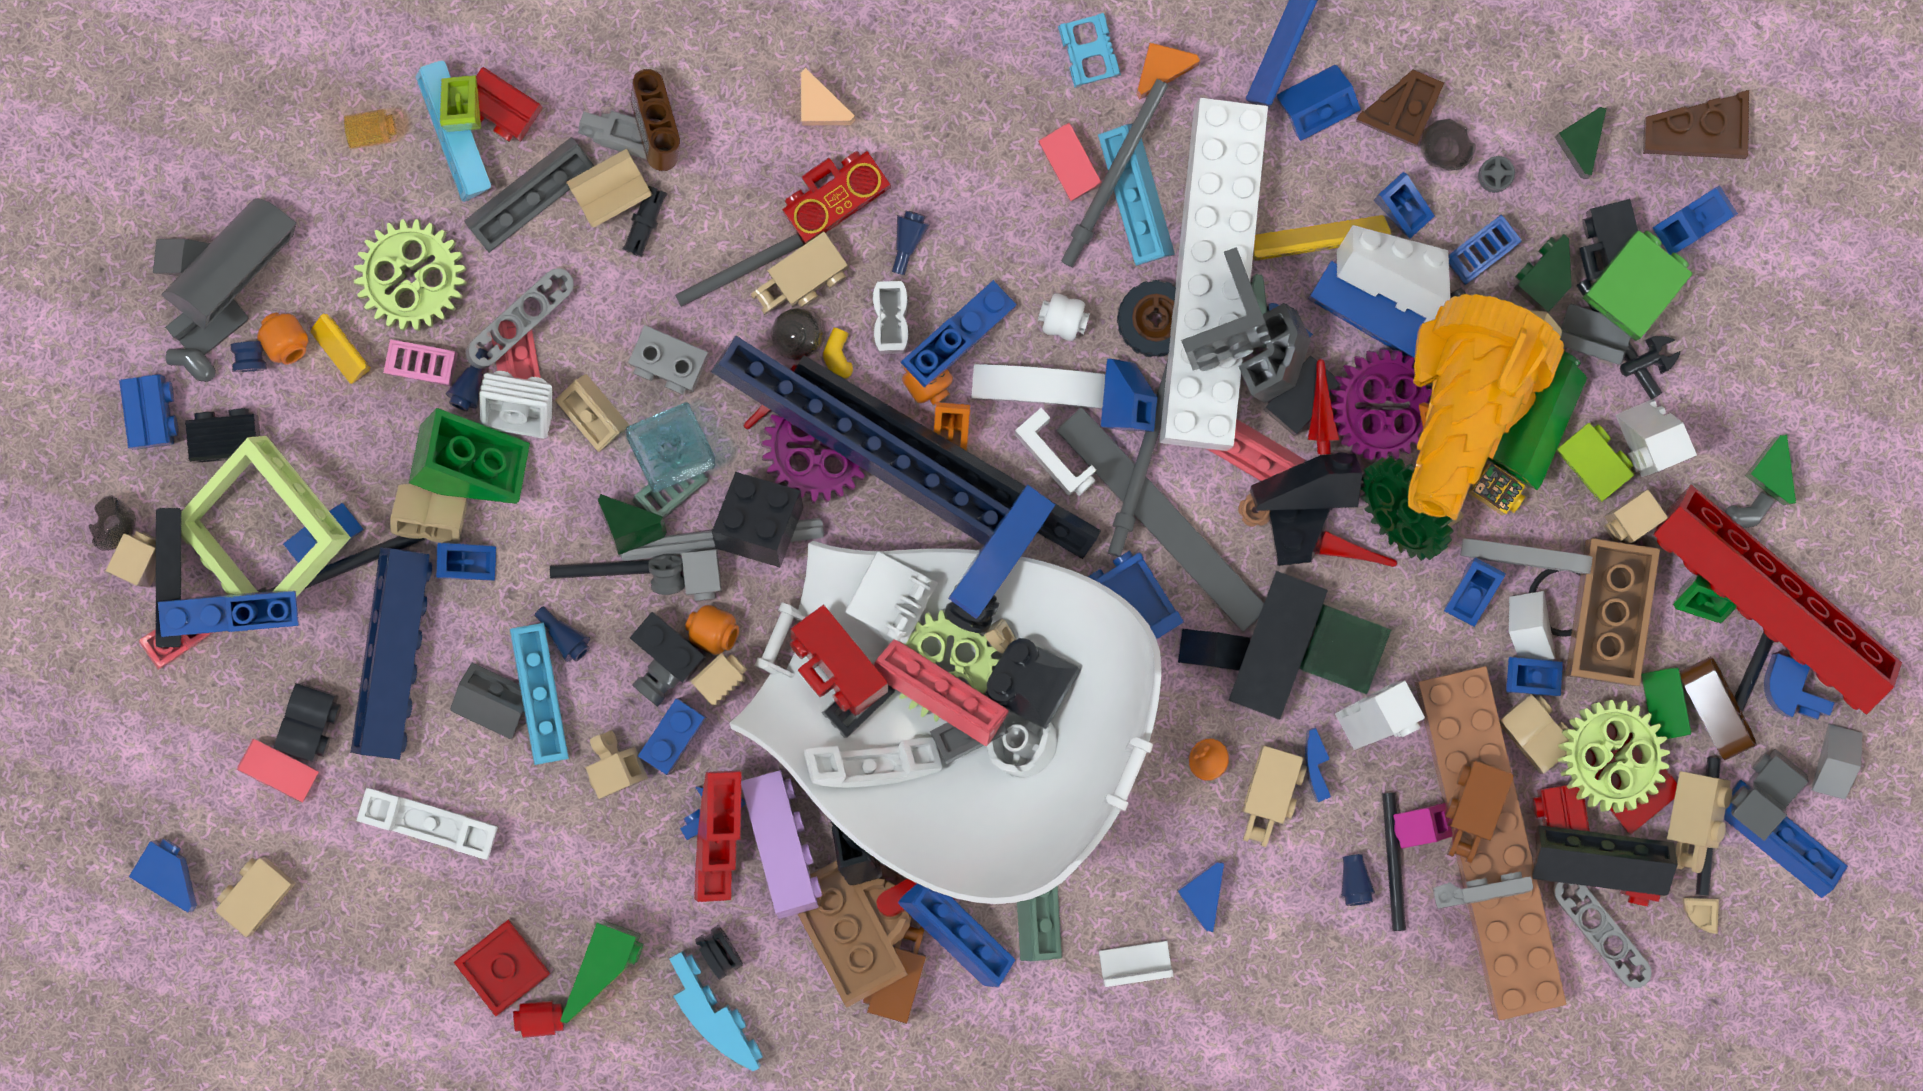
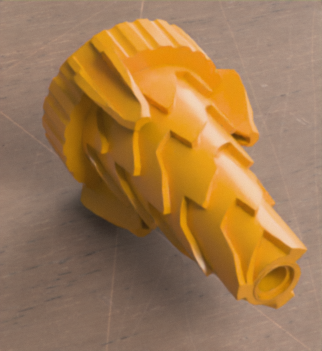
M1464 294L1447 300L1443 306L1439 307L1434 320L1420 325L1416 340L1415 378L1413 383L1418 387H1423L1433 382L1426 423L1417 444V449L1421 451L1416 461V467L1408 491V506L1417 513L1422 512L1434 517L1448 516L1456 521L1470 485L1475 484L1479 480L1487 458L1493 459L1502 435L1508 433L1509 429L1529 411L1536 399L1535 392L1543 391L1544 388H1548L1552 383L1564 353V344L1560 340V335L1553 330V327L1531 311L1496 297Z

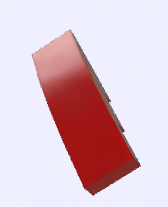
M740 770L706 772L695 864L694 899L697 902L731 900L732 870H736V840H740L742 774Z

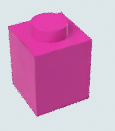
M1446 803L1412 809L1393 815L1395 820L1394 831L1400 841L1401 849L1453 837L1451 827L1447 826L1449 818L1445 817Z

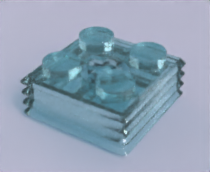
M688 402L626 427V438L652 491L655 493L715 468V455ZM670 443L672 447H676V450L672 452L665 450V445Z

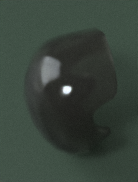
M1451 119L1437 120L1431 123L1424 130L1420 144L1421 153L1426 163L1439 171L1462 170L1472 161L1476 150L1475 143L1469 139L1467 127Z
M793 308L784 311L775 319L770 334L773 347L781 356L787 359L801 360L803 355L809 357L820 351L826 337V330L823 320L815 311Z
M114 495L103 497L95 505L94 511L98 515V521L96 524L88 525L93 536L92 543L102 551L114 550L117 548L124 533L133 534L136 526L135 514L125 502Z

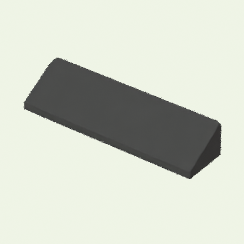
M570 137L465 219L464 222L488 253H490L569 191L570 188L567 181L589 170L594 165L576 141Z

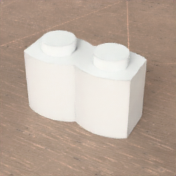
M902 281L877 282L873 292V304L878 317L874 327L876 347L880 354H904L909 341L908 326L904 318L908 307L906 288Z

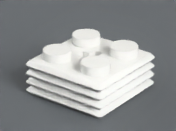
M505 371L484 374L483 385L480 391V424L498 431L543 439L547 438L552 420V386L539 377H530L528 379L515 378Z

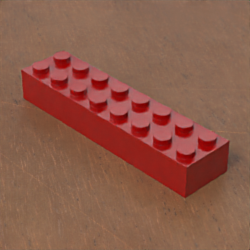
M1692 484L1665 511L1668 518L1657 526L1653 534L1657 538L1658 544L1669 553L1674 552L1679 556L1691 573L1695 575L1700 574L1705 578L1717 595L1723 598L1727 597L1737 605L1736 608L1743 617L1748 620L1753 619L1762 626L1764 633L1769 639L1777 643L1780 642L1788 648L1794 660L1802 665L1807 664L1816 672L1817 678L1825 686H1833L1843 695L1844 701L1855 710L1860 709L1867 715L1895 687L1902 662L1743 527L1732 520L1730 516Z

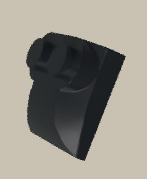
M1018 638L1007 646L987 682L986 696L1010 712L1046 729L1080 669L1036 646L1029 639Z

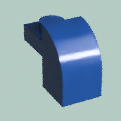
M1719 185L1654 226L1653 230L1671 255L1673 252L1678 253L1738 213Z
M1779 653L1772 654L1764 677V692L1769 704L1775 711L1785 717H1793L1796 707H1800L1799 714L1818 720L1820 715L1830 716L1835 703L1802 691L1810 670L1807 664L1802 665L1793 658Z

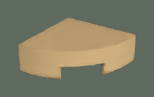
M1003 618L994 622L984 634L989 643L1001 654L1004 653L1012 641L1016 640Z
M1683 898V907L1687 917H1690V921L1703 931L1718 934L1719 899Z

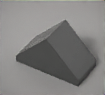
M156 239L153 273L179 276L210 243L189 239Z

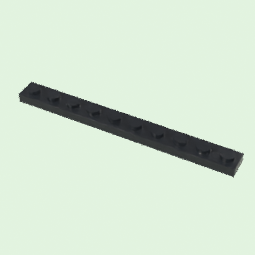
M803 355L794 370L802 378L1008 509L1012 507L1021 491L1026 487ZM1054 503L1055 507L1037 533L1083 559L1097 540L1101 530Z

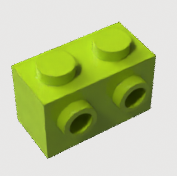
M1587 423L1561 444L1556 451L1599 502H1603L1634 476L1629 470L1634 465L1621 450L1617 453L1612 450L1607 444L1611 438L1599 424L1593 427L1590 423Z

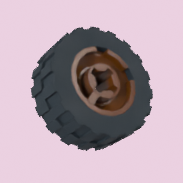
M1160 280L1142 282L1140 285L1133 287L1120 304L1117 316L1119 334L1122 335L1124 343L1127 346L1129 345L1137 354L1141 353L1146 357L1157 356L1158 358L1164 357L1169 353L1176 287L1172 286L1170 282L1166 281L1164 283L1160 282ZM1158 313L1161 316L1162 321L1158 326H1153V323L1148 320L1150 314Z

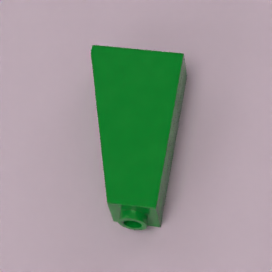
M1566 351L1562 355L1550 386L1544 388L1541 392H1535L1536 399L1532 407L1509 429L1508 433L1502 435L1493 459L1487 458L1489 462L1536 491L1543 483L1587 381L1586 375L1578 368L1581 362Z

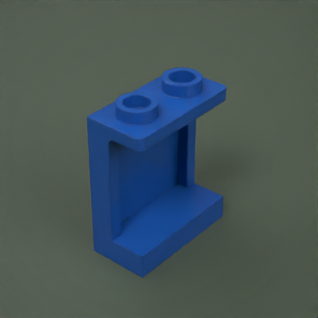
M1129 550L1121 555V557L1113 560L1116 567L1104 574L1099 569L1088 576L1108 587L1131 604L1149 624L1156 639L1184 623L1140 552L1133 556Z

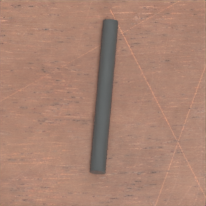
M798 233L687 288L675 296L682 307L803 246V243Z

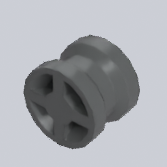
M1502 156L1489 158L1482 164L1478 172L1480 185L1483 189L1492 193L1502 192L1508 188L1515 177L1513 164Z
M663 554L649 561V572L653 575L651 590L654 593L671 595L684 589V576L680 573L683 569V563L680 556Z

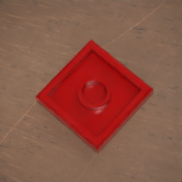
M509 919L453 962L495 1017L551 974Z

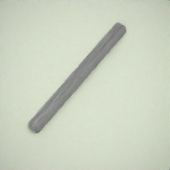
M822 519L799 520L791 542L822 538L824 536ZM712 530L668 535L655 542L620 554L623 561L654 558L663 554L681 555V553L719 549L715 548Z

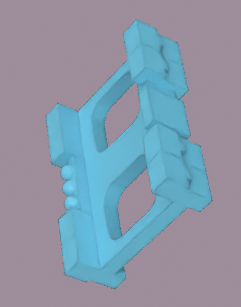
M1104 13L1066 24L1063 23L1058 26L1063 47L1067 46L1069 60L1072 63L1069 70L1074 88L1110 77L1121 76L1116 55L1113 54V48H1111L1112 43L1109 42L1110 37L1107 36L1110 33ZM1093 23L1097 33V40L1083 45L1077 44L1073 28L1081 24ZM1093 56H1102L1106 66V73L1091 78L1086 77L1082 61Z

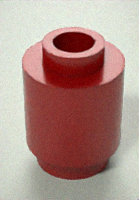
M553 1000L520 1003L519 1011H513L515 1032L521 1031L522 1038L556 1035V1031H564V1023L560 1022L563 1015L562 1003L554 1004Z

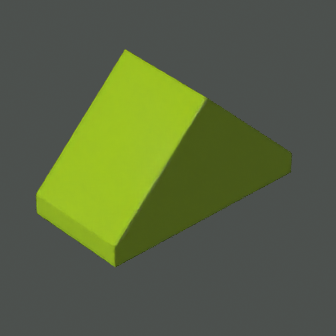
M476 75L441 78L440 124L446 132L481 129Z

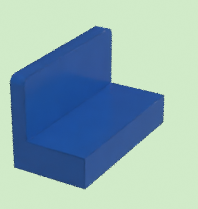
M1333 65L1277 94V99L1288 114L1293 130L1300 141L1361 110L1352 84L1337 65Z

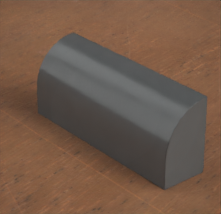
M259 198L253 199L169 285L161 296L204 330L294 236L296 222L270 202Z

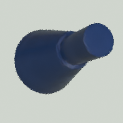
M907 210L904 216L897 215L896 250L898 251L892 272L905 275L910 255L914 253L930 224L924 222V215Z
M478 348L475 356L479 360L483 357L487 360L489 359L488 351ZM472 365L466 368L445 393L450 398V405L466 412L469 408H477L484 368L479 369Z
M545 606L537 610L534 616L541 623H544V626L549 630L548 632L565 662L572 659L577 662L586 655L590 649L587 645L590 641L589 636L558 620Z

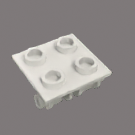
M877 551L845 613L906 644L938 583Z

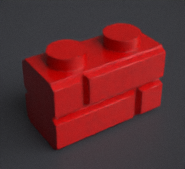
M482 67L476 75L481 123L486 119L495 125L493 132L504 140L510 142L512 138H515L521 142L543 107L534 99Z
M1567 785L1537 789L1538 797L1533 798V806L1536 818L1542 817L1543 826L1590 831L1585 799L1578 800L1576 798L1580 790L1578 787L1568 789Z

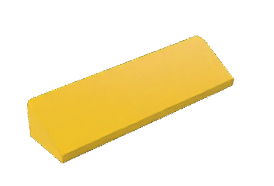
M1379 215L1256 234L1253 260L1259 261L1337 249L1352 225L1391 235L1385 217Z

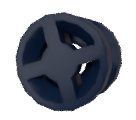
M260 341L230 344L231 352L235 356L232 372L267 370V364L262 357L264 349Z

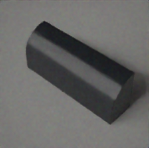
M1276 571L1228 701L1277 720L1281 719L1327 595V589Z

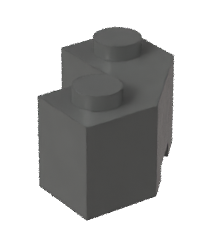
M1285 303L1263 314L1271 338V342L1266 343L1268 350L1238 366L1251 395L1265 403L1296 386L1311 342L1298 311Z
M1776 749L1770 755L1764 753L1759 757L1752 767L1755 770L1754 774L1747 784L1735 793L1730 801L1733 803L1731 807L1732 816L1763 841L1768 838L1787 816L1786 807L1809 782L1807 774Z

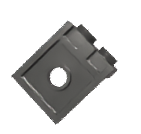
M1237 247L1224 251V255L1246 316L1181 340L1193 371L1200 369V371L1213 369L1223 359L1231 356L1233 359L1245 357L1253 352V348L1271 342L1265 320Z

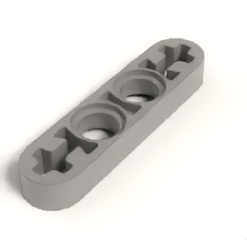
M560 268L552 269L539 279L468 344L466 348L468 362L479 369L487 368L495 363L569 296L574 286L570 273ZM550 277L554 280L561 278L564 281L561 286L564 292L556 290L546 298L542 293L552 285ZM527 298H534L539 301L541 312L538 316L532 317L525 313L523 304ZM508 320L514 323L516 326L514 338L506 339L500 335L498 327L501 321ZM490 332L494 341L503 346V349L500 350L498 344H496L487 353L490 358L489 360L485 357L479 360L475 356L478 352L475 345L483 347L491 341L492 338L487 336V333Z
M1465 538L1462 540L1460 556L1580 574L1591 573L1593 557L1582 554Z
M1556 882L1553 887L1555 900L1617 977L1626 986L1632 988L1645 986L1651 978V968L1648 962L1589 889L1584 885H1577L1578 888L1575 890V895L1580 901H1583L1587 896L1590 902L1581 905L1574 914L1571 908L1577 905L1571 898L1563 899L1561 897L1564 893L1562 887L1564 883ZM1587 909H1596L1600 914V923L1594 928L1585 927L1582 923V914ZM1612 935L1618 936L1622 941V949L1616 955H1608L1603 946L1605 939ZM1629 950L1633 953V956L1627 958L1630 963L1636 967L1639 965L1643 967L1640 971L1642 978L1639 981L1635 978L1628 980L1627 975L1630 971L1624 963H1621L1619 967L1615 965V962L1623 959Z

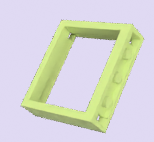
M267 436L248 437L181 511V538L200 555L202 564L207 569L213 571L218 577L226 593L258 592L200 521L205 513L252 462L317 540L314 547L273 590V592L296 591L297 597L351 537Z

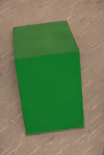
M1787 435L1774 437L1745 475V477L1783 506L1796 503Z
M1693 574L1680 588L1673 603L1677 610L1720 624L1737 606L1727 597L1723 598L1717 595L1710 587V583L1700 574Z

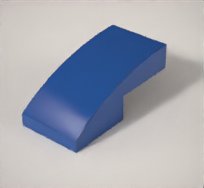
M1311 728L1306 733L1305 763L1315 801L1321 802L1330 798L1331 795L1317 765L1330 759L1317 729Z

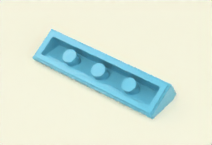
M441 60L420 67L415 77L461 201L466 202L487 191L491 187V183L471 130L446 132L441 127V78H451L446 63Z
M1126 124L1098 135L1108 170L1133 124ZM1141 138L1114 188L1136 266L1175 255Z
M544 623L511 628L509 630L534 765L569 759Z

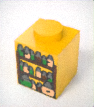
M1493 463L1487 464L1479 480L1468 493L1501 516H1504L1508 511L1515 513L1525 499V496L1521 494L1525 485Z

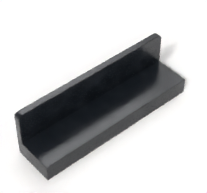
M1538 825L1535 833L1537 858L1532 871L1533 879L1662 896L1669 894L1678 866L1674 842Z

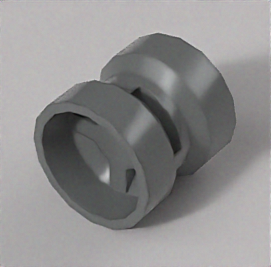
M653 659L648 665V672L644 677H638L632 686L658 707L664 701L665 693L668 689L675 688L680 681Z

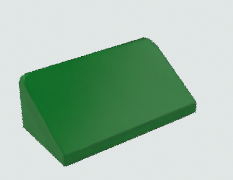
M1673 667L1642 673L1641 678L1648 713L1651 714L1650 724L1651 726L1661 725L1655 733L1656 736L1671 739L1691 735L1679 668Z

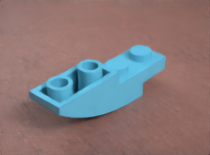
M681 951L669 958L685 988L676 993L674 998L692 1025L710 1044L734 1062L752 1071L759 1069L761 1064L758 1060L763 1058V1055L754 1039L750 1041L746 1039L742 1029L747 1026L739 1010L731 1011L729 1005L717 1011L715 1010L713 1005L717 1004L718 1001L710 986L706 985L703 987L697 975L701 973V969L692 954L686 956L684 951Z

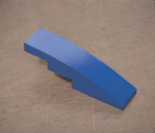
M1027 485L1021 491L1008 513L1000 521L986 544L980 549L948 599L977 619L1055 507V504Z

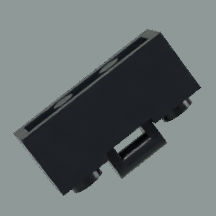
M1630 199L1591 208L1586 212L1587 218L1582 219L1585 236L1587 239L1592 238L1594 243L1579 248L1587 282L1597 280L1630 237L1638 231ZM1596 251H1600L1604 270H1598L1594 254Z

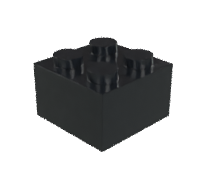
M735 471L712 529L715 548L780 568L804 508L801 491Z

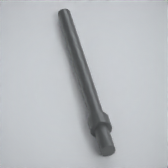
M1158 78L1156 79L1081 224H1076L1070 236L1073 239L1061 260L1062 263L1073 268L1084 245H1089L1095 234L1092 230L1169 84Z
M1167 363L1156 395L1157 406L1154 432H1145L1121 511L1116 513L1112 525L1115 531L1108 554L1116 557H1121L1128 532L1133 531L1136 518L1133 516L1161 429Z

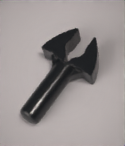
M1653 336L1646 339L1645 342L1649 347L1648 352L1621 364V374L1628 377L1651 365L1658 366L1660 374L1669 371L1678 360L1680 351L1668 357L1659 355L1662 346L1675 341V339L1666 336Z

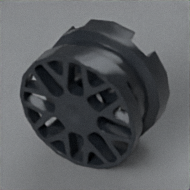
M994 595L977 619L954 602L947 604L944 613L959 628L969 632L984 633L989 630L993 620L992 616L996 614L1000 603L996 602L997 597Z
M720 925L712 928L711 934L707 936L701 935L695 939L696 944L701 946L699 949L719 980L727 976V971L730 969L737 970L743 966L740 956L732 943L729 942V938ZM718 939H720V941H721L722 945L724 946L725 950L723 949V947L721 946V944L718 942Z

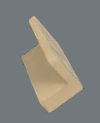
M627 148L567 181L570 190L582 208L591 227L600 225L652 195Z

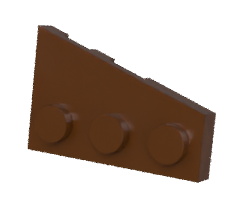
M1749 90L1722 99L1719 97L1708 100L1707 103L1688 108L1685 106L1647 116L1644 120L1643 154L1746 159L1748 156Z

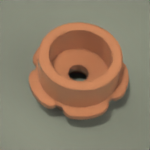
M1251 494L1247 495L1246 499L1242 500L1238 506V512L1243 517L1242 521L1251 527L1265 525L1270 520V510L1253 513L1252 508L1255 507Z

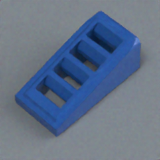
M1499 215L1448 255L1449 266L1463 284L1466 285L1520 244L1522 240L1506 219ZM1494 228H1497L1507 240L1508 244L1506 246H1503L1492 232ZM1484 236L1497 251L1494 255L1490 253L1480 240ZM1472 245L1486 260L1484 263L1481 264L1469 249ZM1463 253L1475 268L1471 273L1458 258L1460 254Z

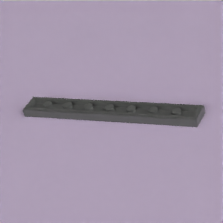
M1081 407L1056 431L1089 467L1093 465L1097 476L1123 503L1135 464ZM1145 477L1135 509V517L1236 626L1244 632L1259 618L1264 603L1155 485Z

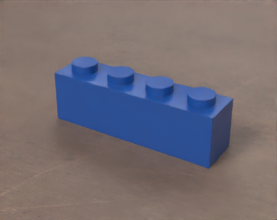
M1331 261L1308 300L1392 350L1402 352V356L1413 357L1415 362L1418 330L1426 318L1408 308L1403 312L1395 308L1397 302L1378 293L1375 297L1337 277V264Z

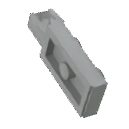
M611 111L610 114L602 113L601 117L583 112L579 122V134L592 138L593 142L600 144V146L620 152L627 148L630 155L647 160L634 117ZM658 148L662 151H668L667 148Z
M1521 872L1501 875L1502 882L1488 884L1487 878L1466 882V889H1461L1452 883H1447L1433 888L1437 909L1529 893L1533 889L1531 876L1522 878Z

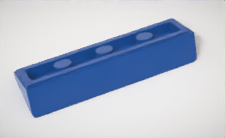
M1318 0L1288 1L1246 96L1248 102L1255 105L1268 106V109H1270Z
M1741 779L1733 787L1732 797L1742 786L1746 785ZM1730 803L1729 807L1726 808L1724 815L1726 822L1820 898H1823L1835 888L1848 867L1787 816L1768 838L1763 841L1732 816L1731 807L1733 803Z
M917 883L899 900L898 904L982 985L988 987H999L1016 959L952 897Z

